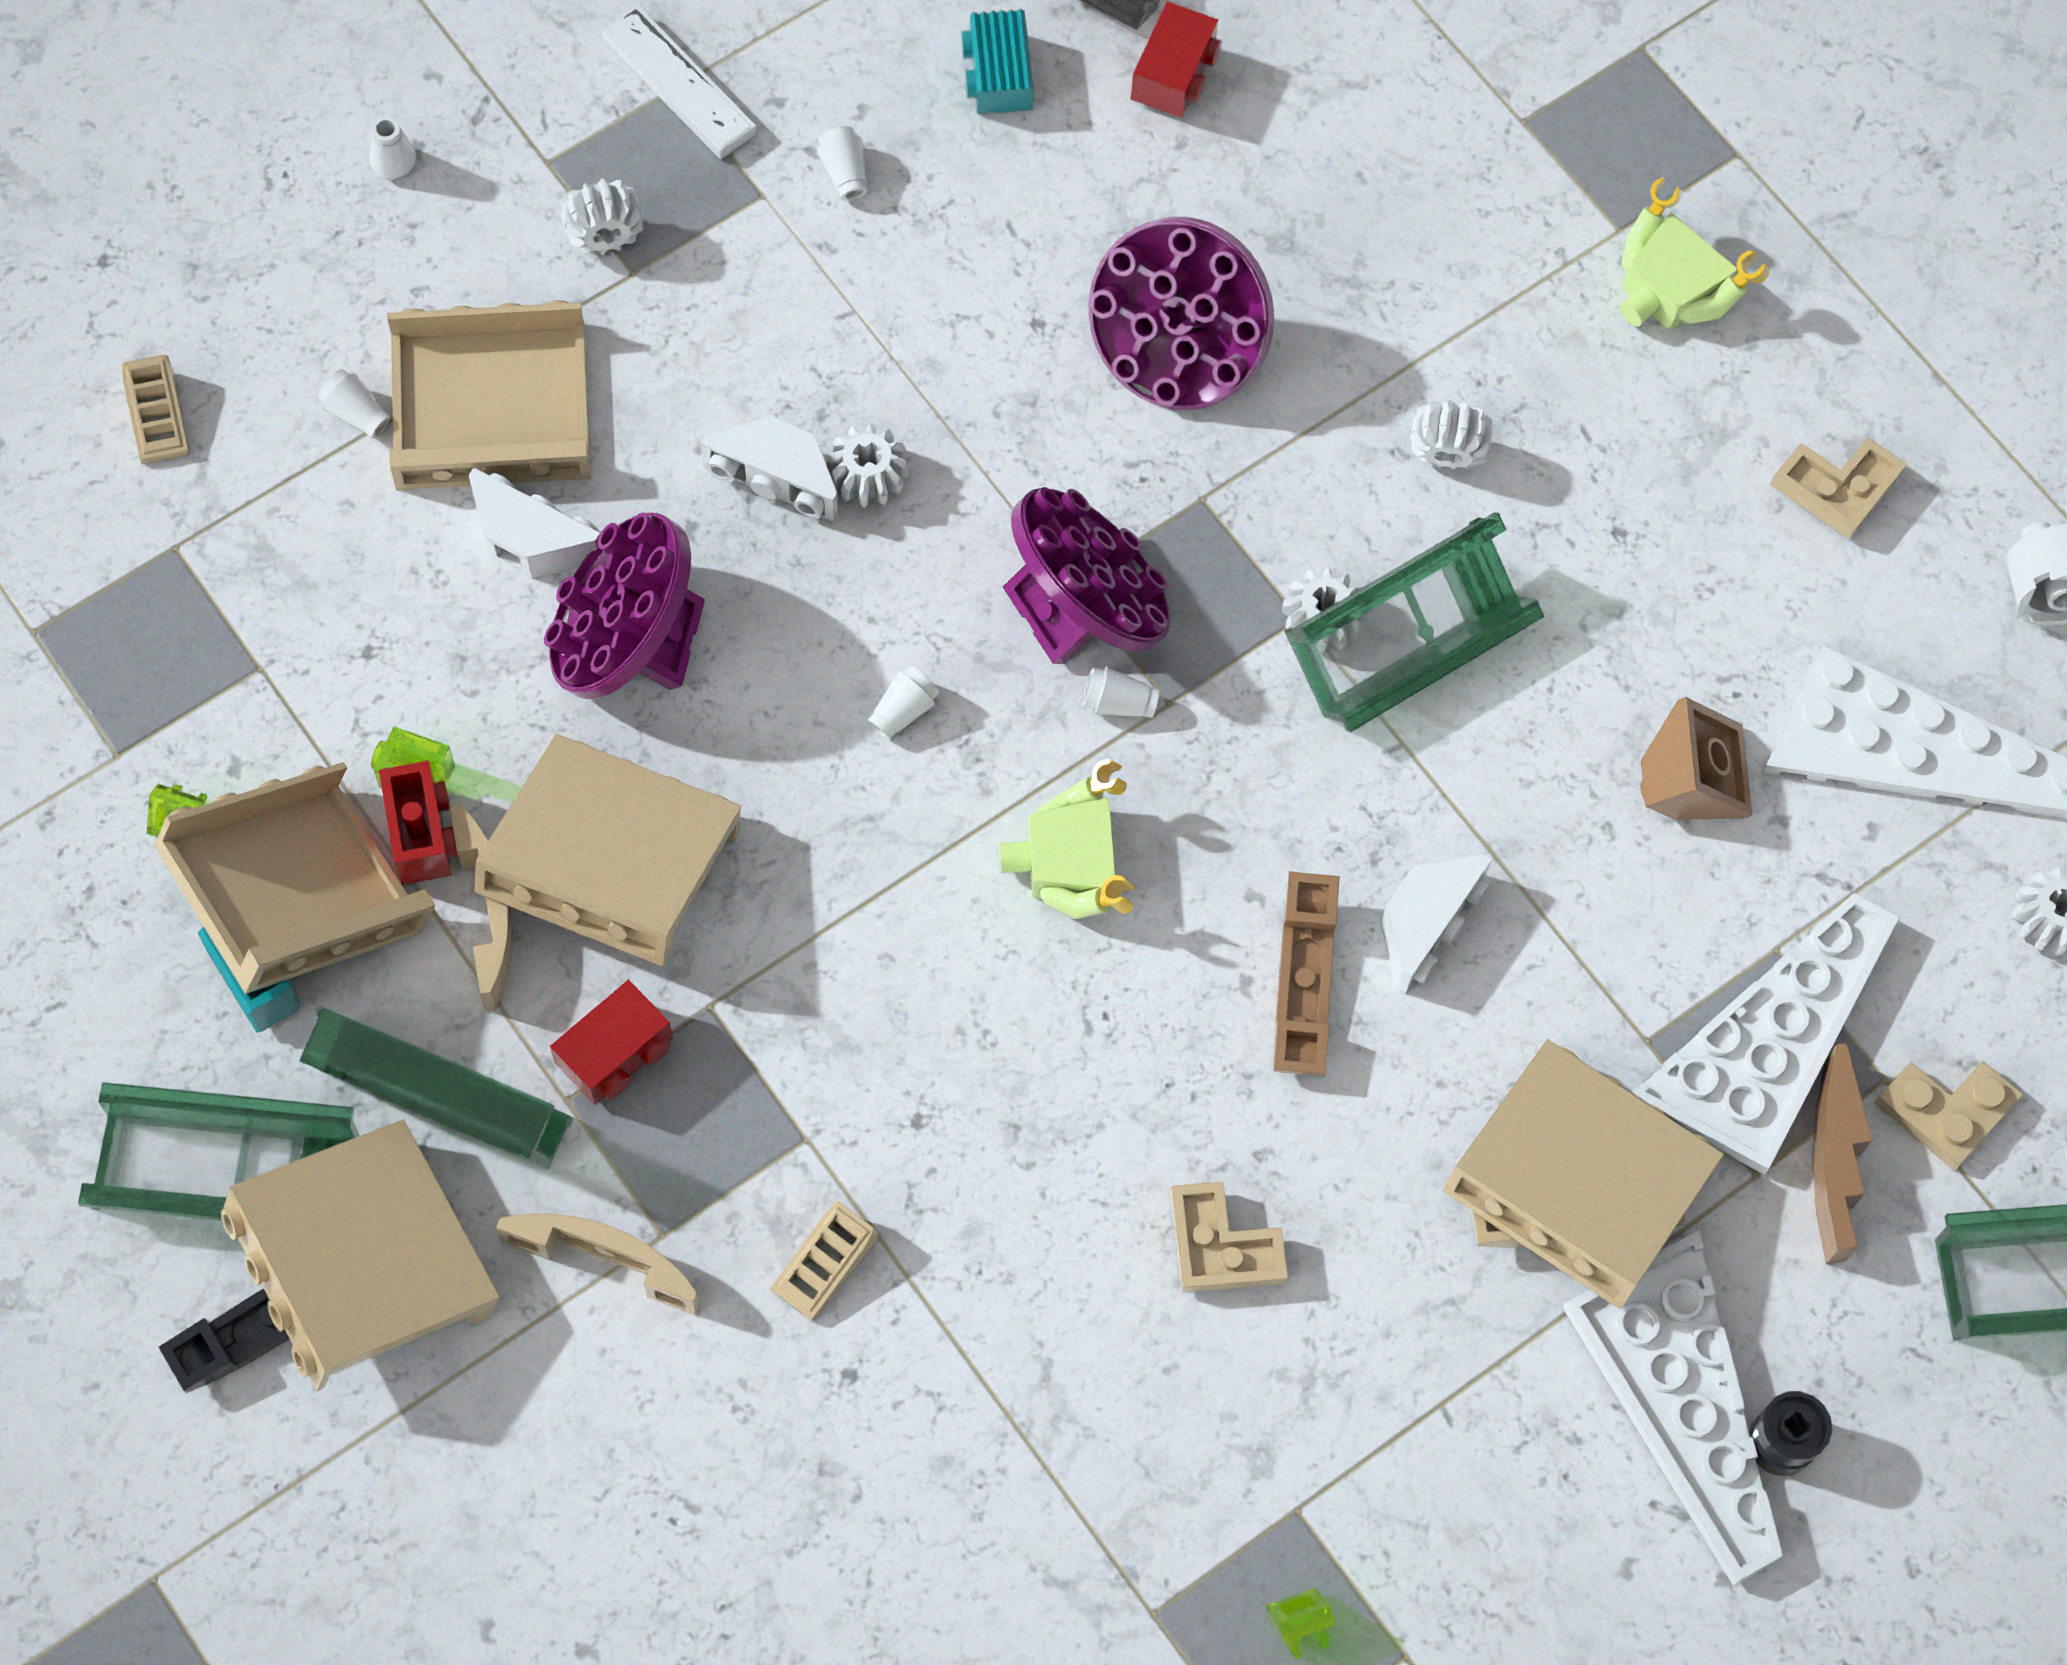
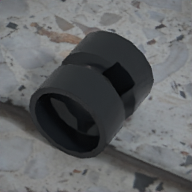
M1787 1391L1774 1397L1752 1422L1749 1429V1436L1753 1437L1758 1456L1756 1463L1766 1472L1777 1476H1792L1803 1471L1829 1444L1833 1431L1831 1416L1825 1405L1815 1396L1808 1393Z

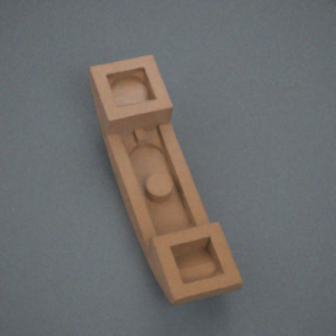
M1289 871L1279 964L1273 1072L1325 1077L1334 930L1337 924L1340 876Z

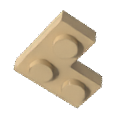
M1867 437L1840 470L1800 443L1774 475L1770 485L1850 539L1902 475L1907 463Z
M1984 1061L1976 1067L1952 1095L1946 1092L1914 1063L1910 1062L1874 1103L1955 1171L2023 1094Z
M1223 1181L1171 1186L1170 1196L1182 1293L1287 1283L1288 1273L1282 1227L1229 1232Z

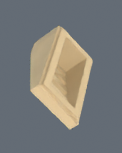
M162 354L123 362L120 367L141 464L190 455L175 373L169 356ZM165 394L167 396V398L155 400L146 403L140 402L141 399L161 396ZM166 414L171 415V418L144 423L146 418ZM172 431L175 433V437L153 442H148L147 440L148 436Z
M835 1201L772 1285L771 1291L813 1322L877 1243L876 1229L842 1203ZM838 1225L857 1239L853 1246L833 1232ZM824 1242L844 1256L840 1263L819 1249ZM810 1259L831 1274L827 1281L805 1266ZM796 1276L818 1291L814 1299L792 1284Z

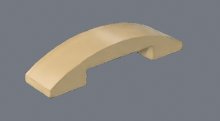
M461 804L450 805L456 849L462 870L475 869L476 860L487 844L488 839L477 822ZM485 897L493 942L472 946L480 996L485 1011H490L497 1008L508 979L513 948V926L510 906Z
M548 1213L519 1214L502 1217L496 1226L502 1243L550 1260L557 1243L561 1242L647 1275L644 1281L647 1298L695 1316L700 1308L696 1290L675 1265L646 1243L612 1226L576 1216Z

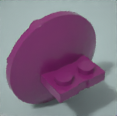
M1178 216L1160 218L1142 224L1127 232L1109 248L1100 261L1092 280L1088 304L1089 322L1098 353L1112 375L1125 388L1151 404L1174 410H1195L1218 404L1244 388L1253 379L1266 359L1274 330V306L1268 281L1259 263L1245 245L1232 234L1215 224L1197 218ZM1132 383L1148 389L1153 393L1154 397L1143 393Z
M1046 487L1037 488L1028 492L1014 506L1011 515V527L1015 543L1025 565L1002 588L1022 618H1026L1034 631L1033 635L1053 664H1064L1093 636L1116 648L1130 652H1146L1151 650L1166 636L1170 627V613L1164 590L1167 589L1168 584L1164 576L1157 569L1149 566L1139 551L1142 549V545L1134 533L1126 528L1119 530L1106 517L1092 508L1086 498L1075 489L1062 492ZM1132 559L1143 569L1140 574L1135 568Z
M653 512L639 513L637 516L629 518L619 525L610 523L599 536L597 550L591 551L585 557L573 576H569L562 581L556 593V600L559 602L554 621L545 632L544 644L549 647L552 674L556 682L563 689L584 699L601 698L621 688L637 673L646 676L669 690L682 687L691 655L690 646L693 635L697 632L705 599L687 589L691 570V547L686 532L679 524L660 513ZM569 608L567 623H565L562 621V619L564 617L566 610Z

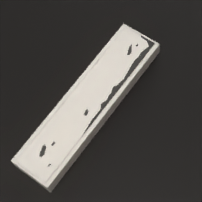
M639 5L602 30L604 41L720 160L757 135L756 125Z

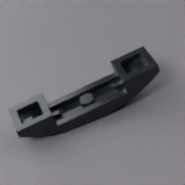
M264 1288L211 1322L203 1318L158 1347L185 1393L201 1388L240 1369L290 1339L286 1330L279 1331L274 1325L268 1309V1301L270 1299Z

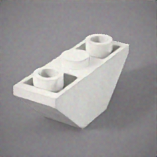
M768 416L706 435L702 440L703 467H706L715 477L724 481L734 479L750 486L756 494L765 499L774 500L778 498L794 505L801 514L809 518L818 519L822 517L834 523L838 516L837 491L815 434L773 416Z
M473 468L470 472L469 479L490 558L533 579L578 568L591 551L597 550L598 539L601 533L589 520L580 516L571 518L557 511L556 507L546 498L537 494H533L530 497L516 490L508 479L497 473L487 475L476 468Z
M1480 854L1414 865L1387 903L1381 925L1396 988L1406 994L1415 980L1421 984L1427 980L1439 958L1433 955L1439 944L1444 941L1450 945L1464 925L1466 919L1460 916L1468 902L1477 906L1492 883V880L1486 877L1492 861L1490 857Z

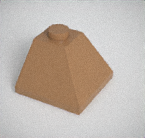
M1688 697L1677 700L1641 759L1643 780L1641 781L1640 789L1645 801V807L1672 819H1739L1752 816L1743 725Z

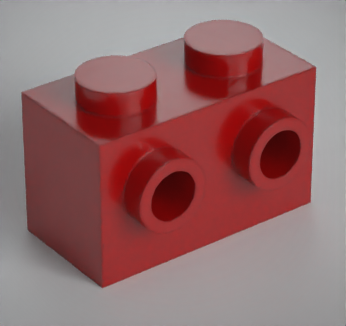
M1166 1L1133 72L1130 100L1182 118L1189 102L1197 103L1202 94L1206 77L1202 76L1206 65L1214 67L1222 47V40L1216 38L1219 19Z
M429 760L379 769L393 860L401 884L406 885L452 876L449 858L458 856L453 826L444 828L441 814L443 811L450 810L445 780L435 781Z
M628 979L552 1043L550 1050L554 1063L596 1106L605 1097L611 1100L622 1093L631 1082L630 1076L646 1063L647 1066H651L658 1062L670 1049L671 1044L669 1042L673 1040L670 1022Z

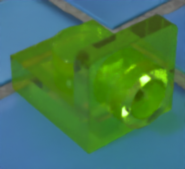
M393 726L387 741L381 740L376 746L371 760V768L374 769L378 786L381 788L379 769L429 760L434 778L441 781L445 780L448 783L455 763L449 745Z

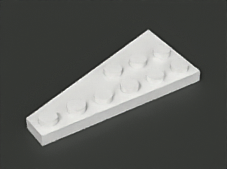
M1824 645L1762 773L1780 775L1781 772L1807 775L1806 780L1825 782L1827 779L1854 782L1859 788L1936 799L1938 795L1963 799L1962 803L1979 806L1983 802L2012 806L2014 811L2067 819V757Z
M1853 893L1816 926L1804 940L1779 959L1766 974L1750 985L1704 1026L1691 1041L1677 1053L1675 1052L1644 1083L1642 1082L1631 1093L1648 1105L1658 1107L1668 1118L1691 1133L1704 1137L1717 1150L1765 1175L1888 941L1899 916Z
M1697 1230L1659 1251L1621 1310L1590 1289L1567 1301L1563 1309L1734 1586L1778 1561L1783 1554L1767 1492L1763 1491L1756 1463L1758 1456L1753 1437L1749 1436L1743 1412L1745 1406L1725 1328L1721 1326L1714 1299L1716 1292L1712 1277L1707 1272L1702 1252L1704 1246L1700 1230Z

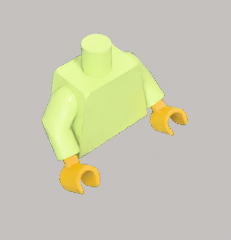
M1665 178L1657 179L1652 184L1651 197L1653 203L1650 207H1644L1630 230L1622 259V267L1626 272L1622 288L1630 297L1621 304L1620 311L1624 319L1636 327L1640 326L1651 315L1663 326L1674 329L1684 322L1694 324L1720 319L1747 292L1745 286L1749 282L1754 284L1761 283L1769 276V266L1767 264H1763L1753 274L1747 273L1749 264L1755 261L1758 256L1755 251L1751 250L1743 253L1738 258L1736 268L1673 213H1670L1665 218L1662 215L1665 208L1676 206L1681 199V189L1679 187L1676 188L1671 199L1667 201L1659 199L1658 192L1664 185Z
M1109 759L1101 760L1093 768L1092 777H1087L1039 807L1036 813L1029 815L1028 841L999 843L1001 873L1030 872L1032 897L1042 899L1049 907L1073 919L1105 913L1111 907L1122 914L1131 912L1133 903L1125 897H1120V895L1127 890H1134L1135 886L1121 875H1115L1109 798H1103L1104 791L1113 795H1120L1125 792L1127 788L1126 781L1116 778L1109 782L1111 774L1120 770L1122 765Z

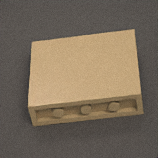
M554 300L541 305L523 306L517 303H504L498 307L472 308L460 305L449 310L425 311L419 308H409L402 312L387 313V321L391 332L393 450H390V470L396 490L471 486L469 474L473 468L487 475L497 473L508 479L511 483L591 479L585 325L581 302L569 303L563 300Z
M555 734L476 860L474 892L663 967L672 952L674 931L725 842L727 840L735 842L737 838L741 805L731 802L723 796L713 795L687 785L677 778L667 777L636 765L628 759H621L592 748L584 742L574 741Z
M344 762L326 768L315 766L306 770L300 776L283 781L272 779L263 783L257 789L238 795L236 793H227L218 797L212 803L193 809L189 806L181 807L170 813L164 820L154 847L245 994L420 934L435 907L433 900L425 889L407 894L343 794L339 784L347 770Z
M1547 1038L1455 1166L1443 1192L1621 1310L1724 1154L1711 1146L1704 1137L1691 1133L1668 1118L1658 1107L1648 1105L1624 1089L1615 1079L1604 1076L1581 1061L1575 1053L1558 1046Z
M404 1119L230 1186L224 1208L221 1210V1218L226 1232L231 1239H239L246 1253L244 1261L251 1280L256 1285L262 1284L270 1299L268 1301V1309L274 1325L279 1331L286 1330L294 1346L292 1347V1357L297 1370L303 1377H310L317 1391L325 1388L329 1376L464 1318H467L471 1326L490 1319L500 1298Z

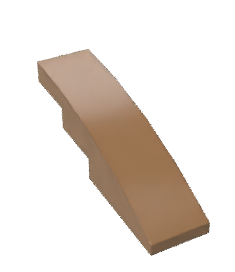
M1847 1043L1837 1044L1825 1061L1815 1110L1812 1158L1815 1208L1826 1264L1847 1261L1858 1247L1848 1209L1854 1208L1865 1194L1856 1157L1861 1156L1872 1142Z

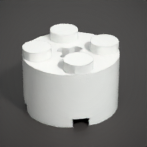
M2045 522L2033 523L2021 531L2022 539L2012 546L2006 559L2018 612L2021 616L2024 613L2028 614L2030 622L2037 625H2067V524L2051 526Z

